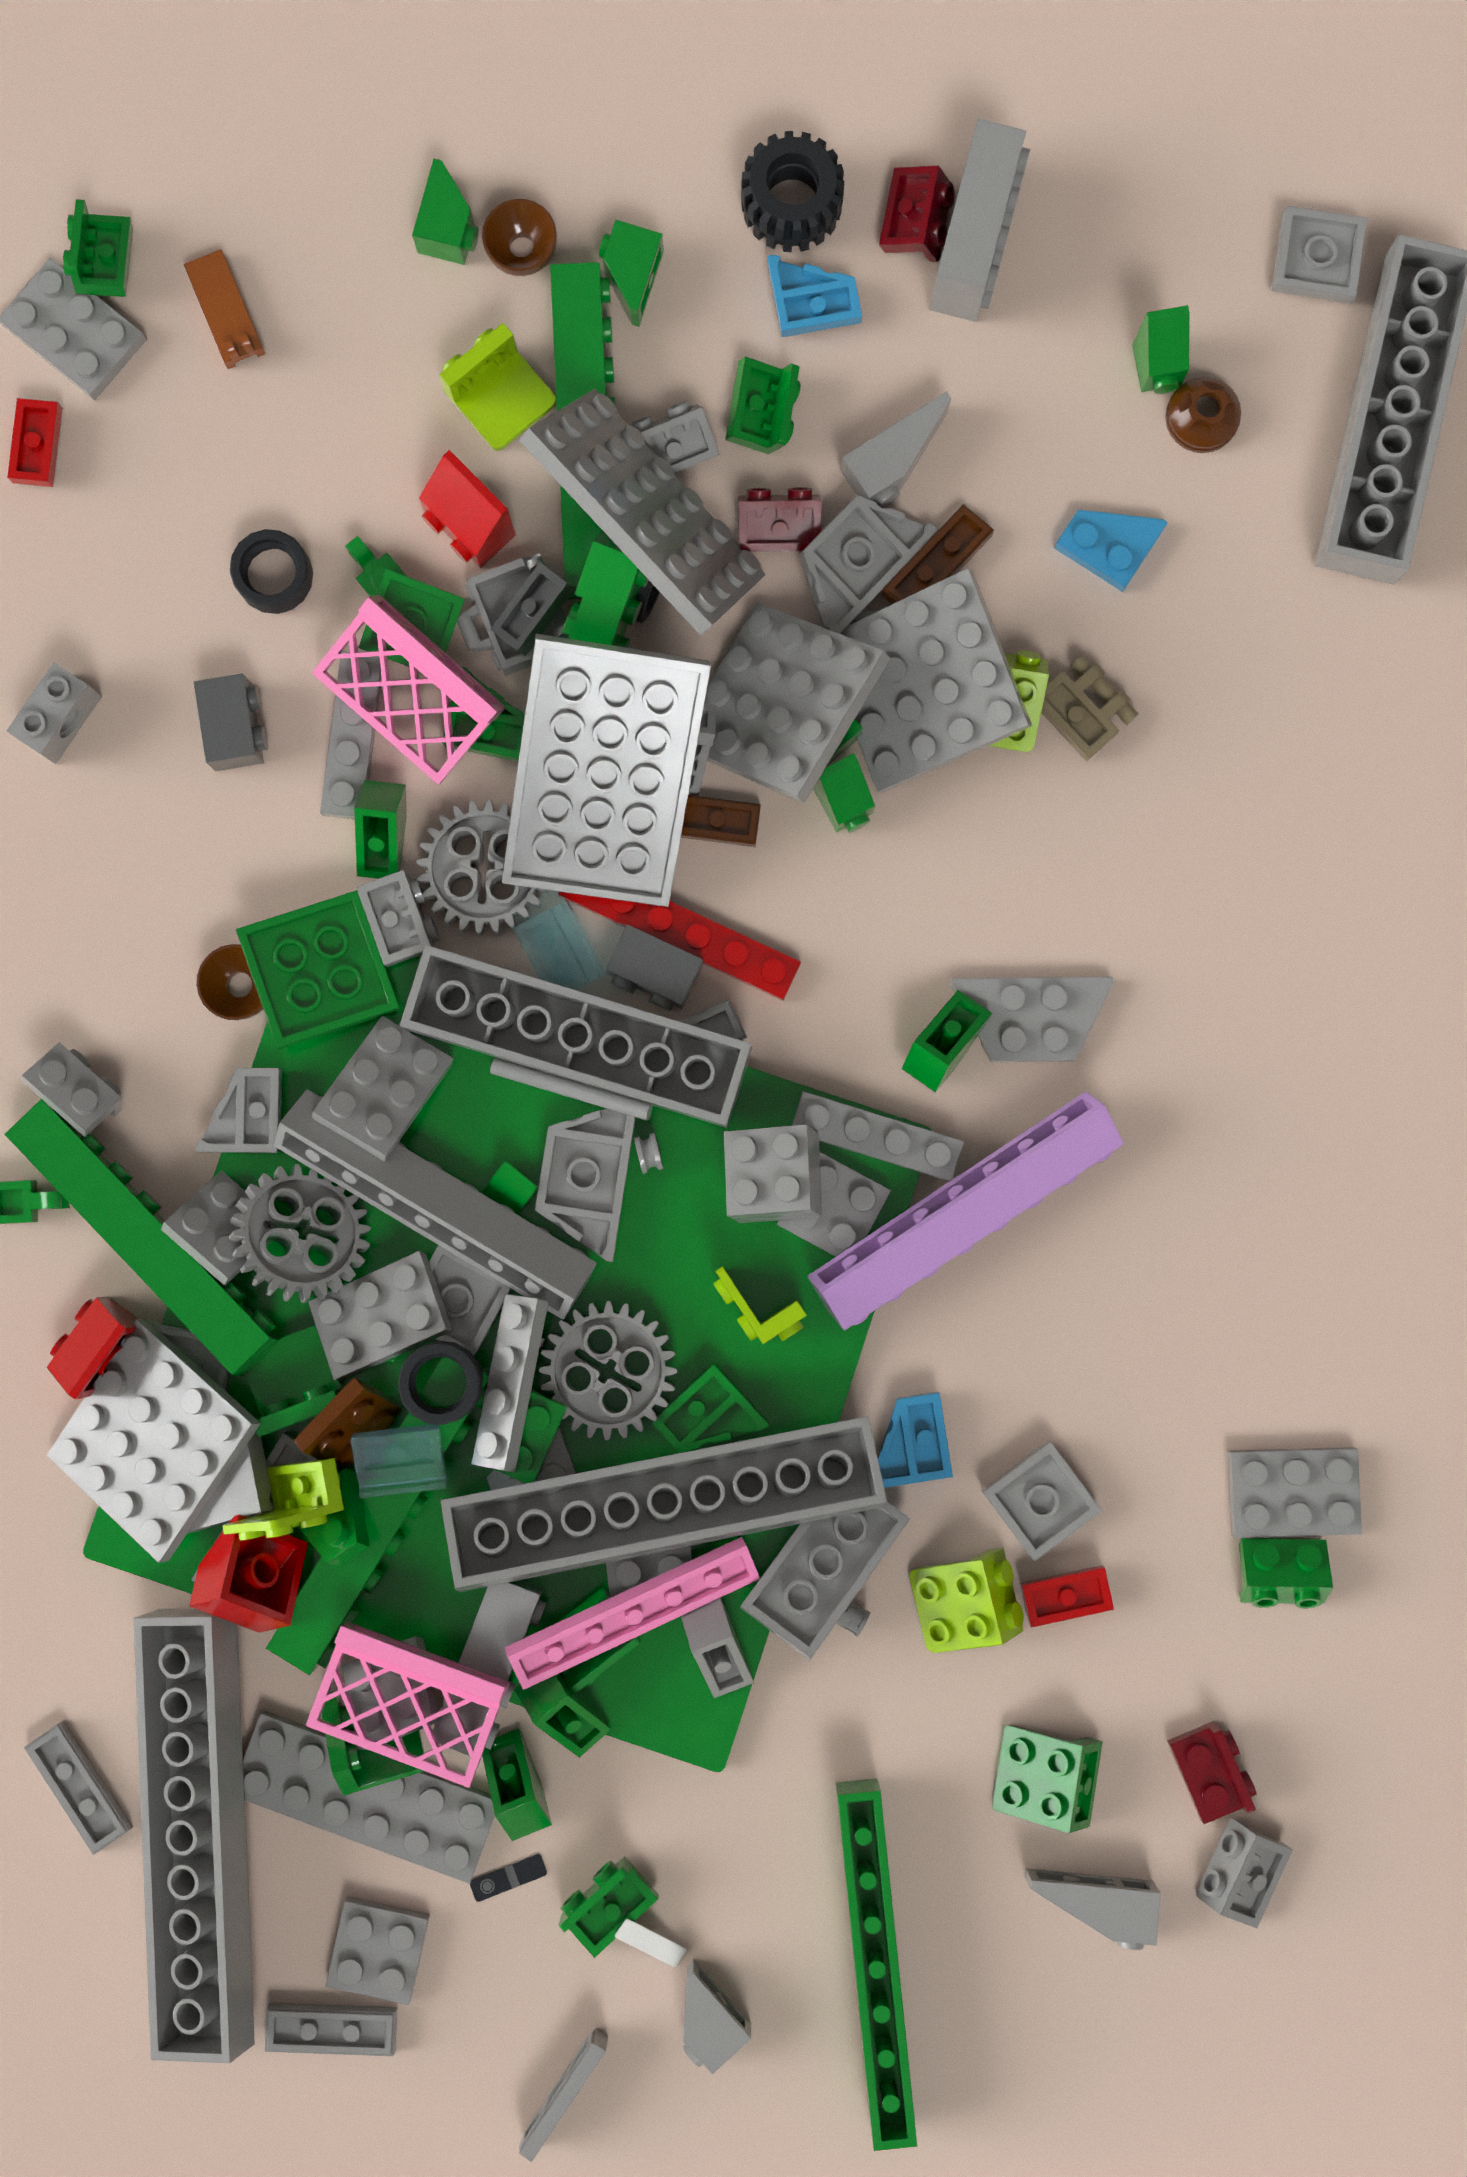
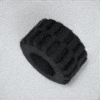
M784 131V138L778 139L776 134L768 137L767 146L760 142L754 148V157L748 156L741 180L742 212H744V220L747 227L753 226V235L758 240H761L763 237L767 238L766 246L775 249L777 244L783 245V252H792V246H799L800 252L809 250V242L813 241L818 246L824 242L825 233L831 235L835 230L836 220H840L845 184V181H843L844 170L842 164H837L838 155L833 149L826 152V142L818 138L816 142L811 141L810 133L802 131L801 137H793V131ZM798 180L811 187L815 195L804 203L789 205L777 200L770 193V190L782 181Z

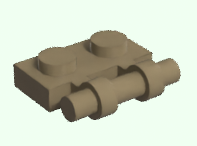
M1082 654L1070 665L1081 677L1074 682L1064 671L1055 677L1047 685L1041 713L1074 749L1088 761L1120 731L1109 720L1112 716L1116 714L1128 725L1139 713L1128 703L1131 699L1123 690L1118 692L1103 676L1105 671L1097 663L1092 665ZM1090 687L1106 703L1101 709L1084 693Z

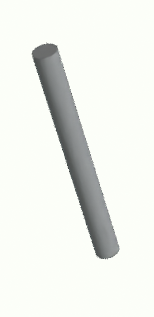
M497 1058L493 1060L490 1073L502 1078L644 1120H649L652 1113L653 1105Z

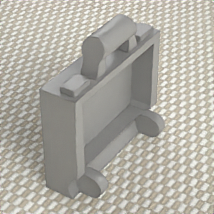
M540 552L534 556L519 558L466 579L468 584L464 585L471 603L476 602L470 609L462 613L457 620L466 647L471 652L495 650L491 654L498 671L503 670L505 676L532 666L534 645L527 655L524 656L490 629L539 562L545 565ZM562 607L541 635L569 638V635L562 632L566 621ZM480 616L489 635V638L481 640L474 619Z
M256 1432L187 1534L229 1523L238 1514L251 1517L273 1511V1500L269 1496L272 1490L261 1436L258 1437Z

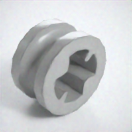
M655 1133L649 1134V1138L646 1140L641 1139L639 1136L634 1137L642 1173H648L651 1167L662 1170L663 1164Z

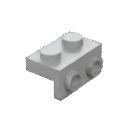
M59 1042L22 1075V1082L85 1137L109 1114L115 1117L121 1111V1092L109 1078L105 1076L99 1078L89 1069V1062L80 1052L75 1049L69 1051Z

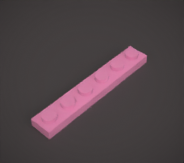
M740 1537L504 1648L524 1690L757 1581L760 1577L743 1538Z

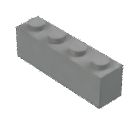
M524 1580L488 1586L459 1663L508 1681L513 1668L504 1647L524 1639L529 1625L538 1627L547 1602L539 1600L544 1588ZM510 1682L506 1695L501 1702V1707L507 1708L516 1685L515 1683ZM451 1694L454 1703L464 1699ZM445 1699L441 1710L448 1707ZM470 1702L457 1708L467 1732L483 1725L489 1710L488 1707ZM451 1712L440 1716L441 1722L434 1725L433 1733L440 1745L461 1736ZM496 1722L493 1724L485 1746L488 1749L492 1748L500 1724ZM480 1733L470 1737L474 1748ZM464 1741L449 1747L470 1756Z

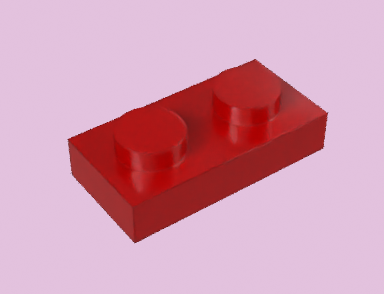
M17 398L7 478L12 483L53 487L63 409L58 402Z
M1103 1565L1020 1583L1028 1623L1031 1628L1114 1610L1107 1574Z

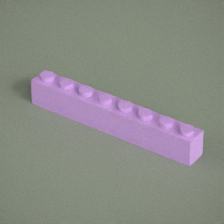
M1085 1091L807 1277L829 1314L845 1331L852 1325L862 1323L870 1313L885 1303L898 1299L906 1289L921 1279L934 1275L939 1267L957 1255H962L971 1250L976 1242L991 1232L1004 1228L1009 1220L1024 1210L1040 1204L1045 1196L1060 1186L1073 1182L1078 1174L1093 1164L1109 1158L1112 1152L1122 1146L1124 1142L1105 1105Z

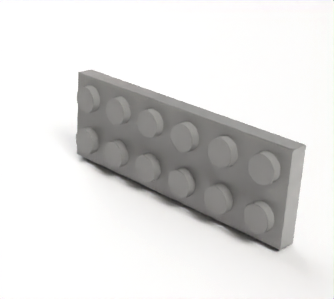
M265 1710L260 1713L243 1759L245 1801L470 1884L495 1817L489 1793L473 1787H465L424 1771L343 1796L331 1772L325 1733Z

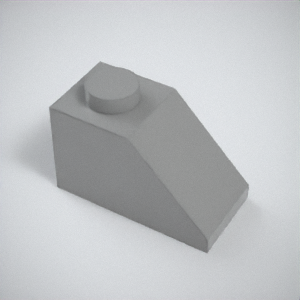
M721 1597L681 1616L691 1652L714 1698L754 1683Z
M693 1959L687 1965L683 2037L685 2045H683V2048L696 2066L704 2065L711 2074H714L751 2039V2024Z

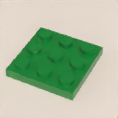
M357 890L236 929L278 1050L399 1010L395 994Z

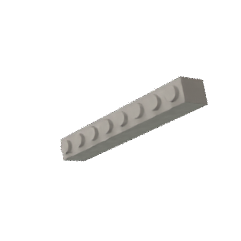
M308 1089L280 1121L274 1147L524 1297L549 1301L547 1310L563 1320L585 1288L597 1265V1262L590 1259L583 1251L568 1246L553 1237L546 1229L535 1226L518 1216L508 1206L498 1204L480 1193L473 1185L463 1183L443 1171L436 1163L426 1161L408 1150L401 1142H398L384 1162L312 1119V1111L323 1097L316 1095Z

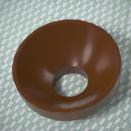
M513 199L499 204L490 212L483 226L482 240L490 261L498 269L513 276H526L542 270L550 262L557 245V232L550 213L543 206L528 199ZM525 237L533 242L534 248L529 255L518 257L510 251L512 242L517 238Z
M1212 377L1193 378L1179 386L1171 396L1166 407V426L1171 437L1184 449L1197 453L1214 452L1228 444L1237 432L1241 419L1239 399L1233 389L1221 380ZM1205 396L1214 398L1219 404V413L1214 417L1201 415L1196 406L1198 399Z
M225 945L212 951L204 959L197 973L196 986L203 1005L216 1016L227 1020L239 1021L259 1014L263 1007L241 945ZM239 973L247 974L252 980V989L244 997L233 996L229 989L230 980Z

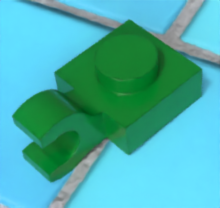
M358 536L345 545L350 556L363 570L355 579L369 597L376 596L385 568L407 576L387 552L377 560Z
M36 1180L0 1182V1224L38 1222V1210L70 1208L69 1202L58 1191L37 1192Z

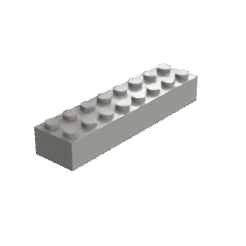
M1399 234L1385 255L1314 566L1393 585L1409 570L1467 314V250Z
M428 945L424 947L399 1025L410 1032L650 1103L653 1106L725 1128L729 1126L752 1051V1044Z

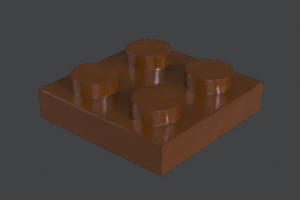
M353 1378L293 1441L303 1453L318 1460L335 1458L336 1468L343 1470L356 1463L362 1457L364 1449L376 1436L384 1433L391 1427L394 1418L400 1413L402 1408L392 1397Z

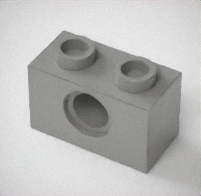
M53 662L7 729V732L54 764H57L102 696L88 684Z

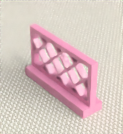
M381 595L368 597L358 609L359 614L320 661L312 674L439 785L506 707ZM364 623L377 633L379 651L358 652L356 633ZM386 642L395 650H387ZM349 643L350 653H341ZM402 655L409 661L411 679L390 680L387 656ZM379 656L382 681L361 682L359 657ZM351 658L353 682L339 683L327 670L336 659ZM418 670L427 678H418ZM433 683L441 690L442 707L421 708L419 684ZM411 684L414 709L393 710L390 686ZM383 686L385 710L371 711L366 707L363 702L362 687ZM346 688H354L355 696ZM449 698L458 706H450ZM465 711L478 723L469 735L453 736L451 712ZM443 713L445 737L424 738L422 714ZM414 714L417 738L403 739L395 732L394 715ZM378 716H386V723ZM463 741L457 750L454 751V742ZM446 742L448 760L440 770L427 760L425 743ZM409 744H417L418 752Z
M351 1622L341 1625L334 1642L336 1643L335 1649L306 1726L470 1788L510 1682ZM344 1654L360 1659L366 1673V1677L345 1686L338 1670ZM369 1663L383 1669L373 1673ZM388 1671L400 1674L407 1692L385 1701L376 1677ZM410 1678L424 1684L414 1688ZM335 1680L338 1690L329 1694ZM369 1681L379 1705L358 1715L348 1691ZM432 1686L442 1691L448 1707L426 1717L416 1693ZM341 1694L351 1719L338 1725L320 1719L326 1701ZM451 1694L464 1699L454 1703ZM410 1696L420 1720L398 1730L388 1706ZM470 1702L488 1707L489 1710L483 1725L467 1732L457 1708ZM382 1710L392 1734L380 1740H374L367 1737L360 1720ZM451 1712L461 1736L439 1746L429 1722ZM354 1724L357 1733L344 1727ZM419 1726H423L432 1750L417 1756L407 1751L401 1735ZM480 1733L474 1748L470 1737ZM394 1739L398 1748L385 1743ZM461 1741H464L471 1757L465 1774L449 1768L442 1753L443 1750ZM435 1754L438 1763L427 1760L426 1758Z

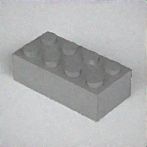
M978 118L937 271L929 310L977 322L980 307L989 308L1030 149L1022 147L1026 130Z

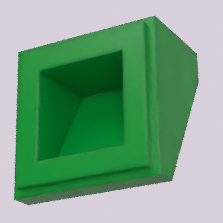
M505 1160L481 1193L498 1204L508 1206L518 1215L538 1192L539 1186L509 1161Z

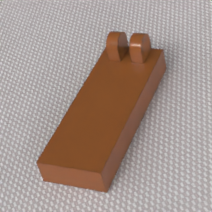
M217 250L183 264L227 369L235 367V362L255 354L258 357L265 355L222 250Z

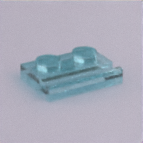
M568 900L560 902V904L513 928L541 980L577 990L607 974Z
M429 1424L353 1433L351 1446L356 1477L359 1481L360 1499L446 1489L448 1480L445 1473V1460L439 1425Z

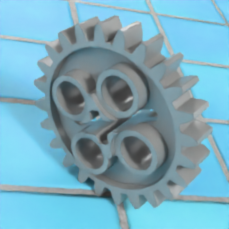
M472 800L469 803V813L463 814L460 808L454 806L455 819L450 821L443 815L439 816L440 822L444 827L441 831L428 828L427 831L434 839L433 844L420 843L422 850L428 853L429 856L428 858L418 859L416 863L419 867L427 869L428 872L418 876L417 880L420 884L431 885L422 895L426 900L437 898L438 900L431 908L433 912L438 914L447 909L448 911L444 919L445 923L451 925L459 918L460 930L464 933L473 923L479 936H483L486 925H491L494 933L500 935L501 923L505 921L515 930L516 922L514 917L519 914L522 918L529 921L531 918L526 907L530 904L541 908L542 904L535 895L537 892L549 893V890L514 885L515 889L511 897L504 900L494 897V887L502 881L505 858L497 855V847L502 841L508 840L511 818L510 807L507 803H504L499 812H495L492 801L487 800L484 811H479ZM485 832H490L491 839L487 857L495 868L486 872V902L479 904L482 876L475 868L476 866H482L484 863L483 839ZM463 837L476 839V847L468 855L456 853V844ZM466 877L473 881L472 890L468 895L462 897L453 895L452 887L456 880Z
M299 1164L294 1165L290 1176H287L281 1166L278 1167L274 1172V1181L267 1174H262L258 1180L260 1188L253 1184L247 1187L245 1193L249 1199L240 1197L235 1205L242 1213H235L230 1219V1223L240 1227V1229L232 1231L229 1240L241 1242V1245L234 1250L232 1255L233 1257H246L247 1259L240 1269L241 1273L254 1270L257 1275L253 1279L252 1285L256 1286L265 1280L269 1283L267 1295L271 1296L277 1288L283 1289V1299L288 1302L294 1292L299 1293L302 1303L307 1302L312 1290L319 1300L324 1299L327 1295V1286L335 1293L339 1292L343 1287L341 1279L350 1282L356 1275L351 1267L360 1268L365 1262V1259L358 1253L366 1252L370 1247V1243L360 1239V1237L367 1235L371 1227L358 1223L367 1214V1211L365 1209L354 1210L353 1208L359 1197L356 1195L346 1197L343 1194L345 1191L343 1187L339 1185L335 1187L331 1184L332 1181L326 1177L323 1180L317 1178V1172L313 1169H310L307 1175H302ZM274 1202H286L291 1207L293 1215L283 1216L279 1214L274 1207ZM324 1210L333 1217L334 1225L322 1224L317 1219L316 1211ZM263 1223H268L273 1229L264 1228ZM296 1227L303 1228L302 1235L306 1236L305 1240L298 1238L299 1233L294 1230ZM327 1237L336 1238L337 1243L334 1244L331 1240L327 1239ZM276 1241L280 1243L285 1250V1255L282 1257L271 1255L266 1248V1242ZM317 1250L321 1252L326 1258V1265L318 1266L314 1264L308 1256V1251Z
M612 1301L606 1302L603 1313H599L597 1306L594 1303H590L589 1316L587 1317L578 1309H575L573 1311L575 1324L571 1325L563 1319L560 1320L558 1323L564 1334L560 1336L550 1333L548 1338L556 1347L555 1349H544L541 1352L543 1356L551 1360V1365L539 1368L540 1373L550 1375L551 1377L550 1381L540 1386L541 1390H554L555 1396L552 1398L569 1405L563 1419L569 1415L574 1417L571 1427L572 1431L577 1430L582 1423L588 1425V1438L594 1435L597 1428H602L605 1440L610 1439L613 1428H618L620 1435L623 1438H627L629 1424H633L639 1432L643 1431L642 1417L645 1415L649 1419L656 1421L657 1414L652 1407L655 1404L667 1407L669 1404L660 1395L661 1392L675 1390V1386L666 1381L665 1378L668 1375L676 1374L677 1368L667 1366L665 1360L672 1358L676 1353L674 1350L663 1351L661 1347L668 1340L669 1335L656 1337L653 1332L659 1322L656 1320L647 1326L643 1324L645 1316L643 1309L634 1318L629 1316L630 1308L628 1303L623 1305L619 1313L614 1312ZM596 1329L607 1330L612 1336V1347L605 1353L595 1351L590 1345L589 1338ZM582 1349L591 1357L604 1364L610 1359L614 1360L617 1363L615 1366L616 1372L639 1383L642 1389L635 1391L613 1376L607 1381L600 1378L602 1370L576 1356L575 1351ZM641 1351L647 1355L649 1368L646 1372L634 1374L628 1370L626 1358L630 1352ZM582 1366L589 1371L591 1381L587 1388L576 1389L570 1385L568 1373L572 1367ZM611 1388L622 1389L627 1395V1406L620 1411L609 1409L604 1402L607 1390Z

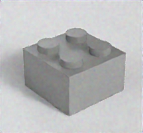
M807 1124L724 1132L726 1207L728 1217L739 1223L822 1217L819 1133Z

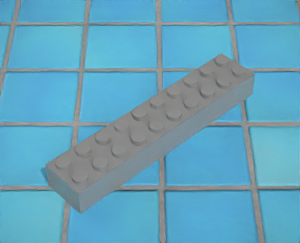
M869 1416L440 1501L454 1587L458 1592L881 1508L885 1505L887 1499Z
M195 1608L158 1609L133 1618L151 2060L231 2063L255 2045L237 1624Z

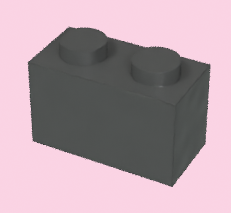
M243 673L193 681L206 763L214 771L263 764L262 751L268 750V741L264 726H258L256 710L262 709L258 686L252 685Z
M627 924L605 970L608 975L613 977L611 984L632 994L638 988L651 994L649 1002L671 1011L673 1006L683 1009L704 964L703 959Z

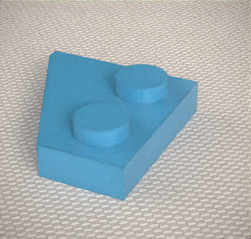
M767 256V265L781 337L862 323V312L855 277L838 272L826 273L820 267L804 264L803 268L782 262L780 256Z
M1078 510L1057 541L1054 549L1123 592L1168 522L1156 518Z
M939 1392L896 1398L878 1456L884 1488L953 1477Z

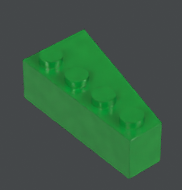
M603 530L592 542L575 592V596L582 598L581 603L576 601L573 604L562 632L569 635L568 639L628 648L630 639L625 637L628 624L633 626L637 620L642 602L636 600L640 586L645 588L649 580Z

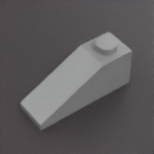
M947 391L842 457L841 472L856 495L876 502L881 508L888 506L900 496L901 493L899 491L902 490L948 413L951 397Z
M1026 1868L1025 1878L1031 1890L1108 1939L1117 1942L1118 1946L1131 1950H1141L1144 1945H1157L1161 1893L1153 1881Z

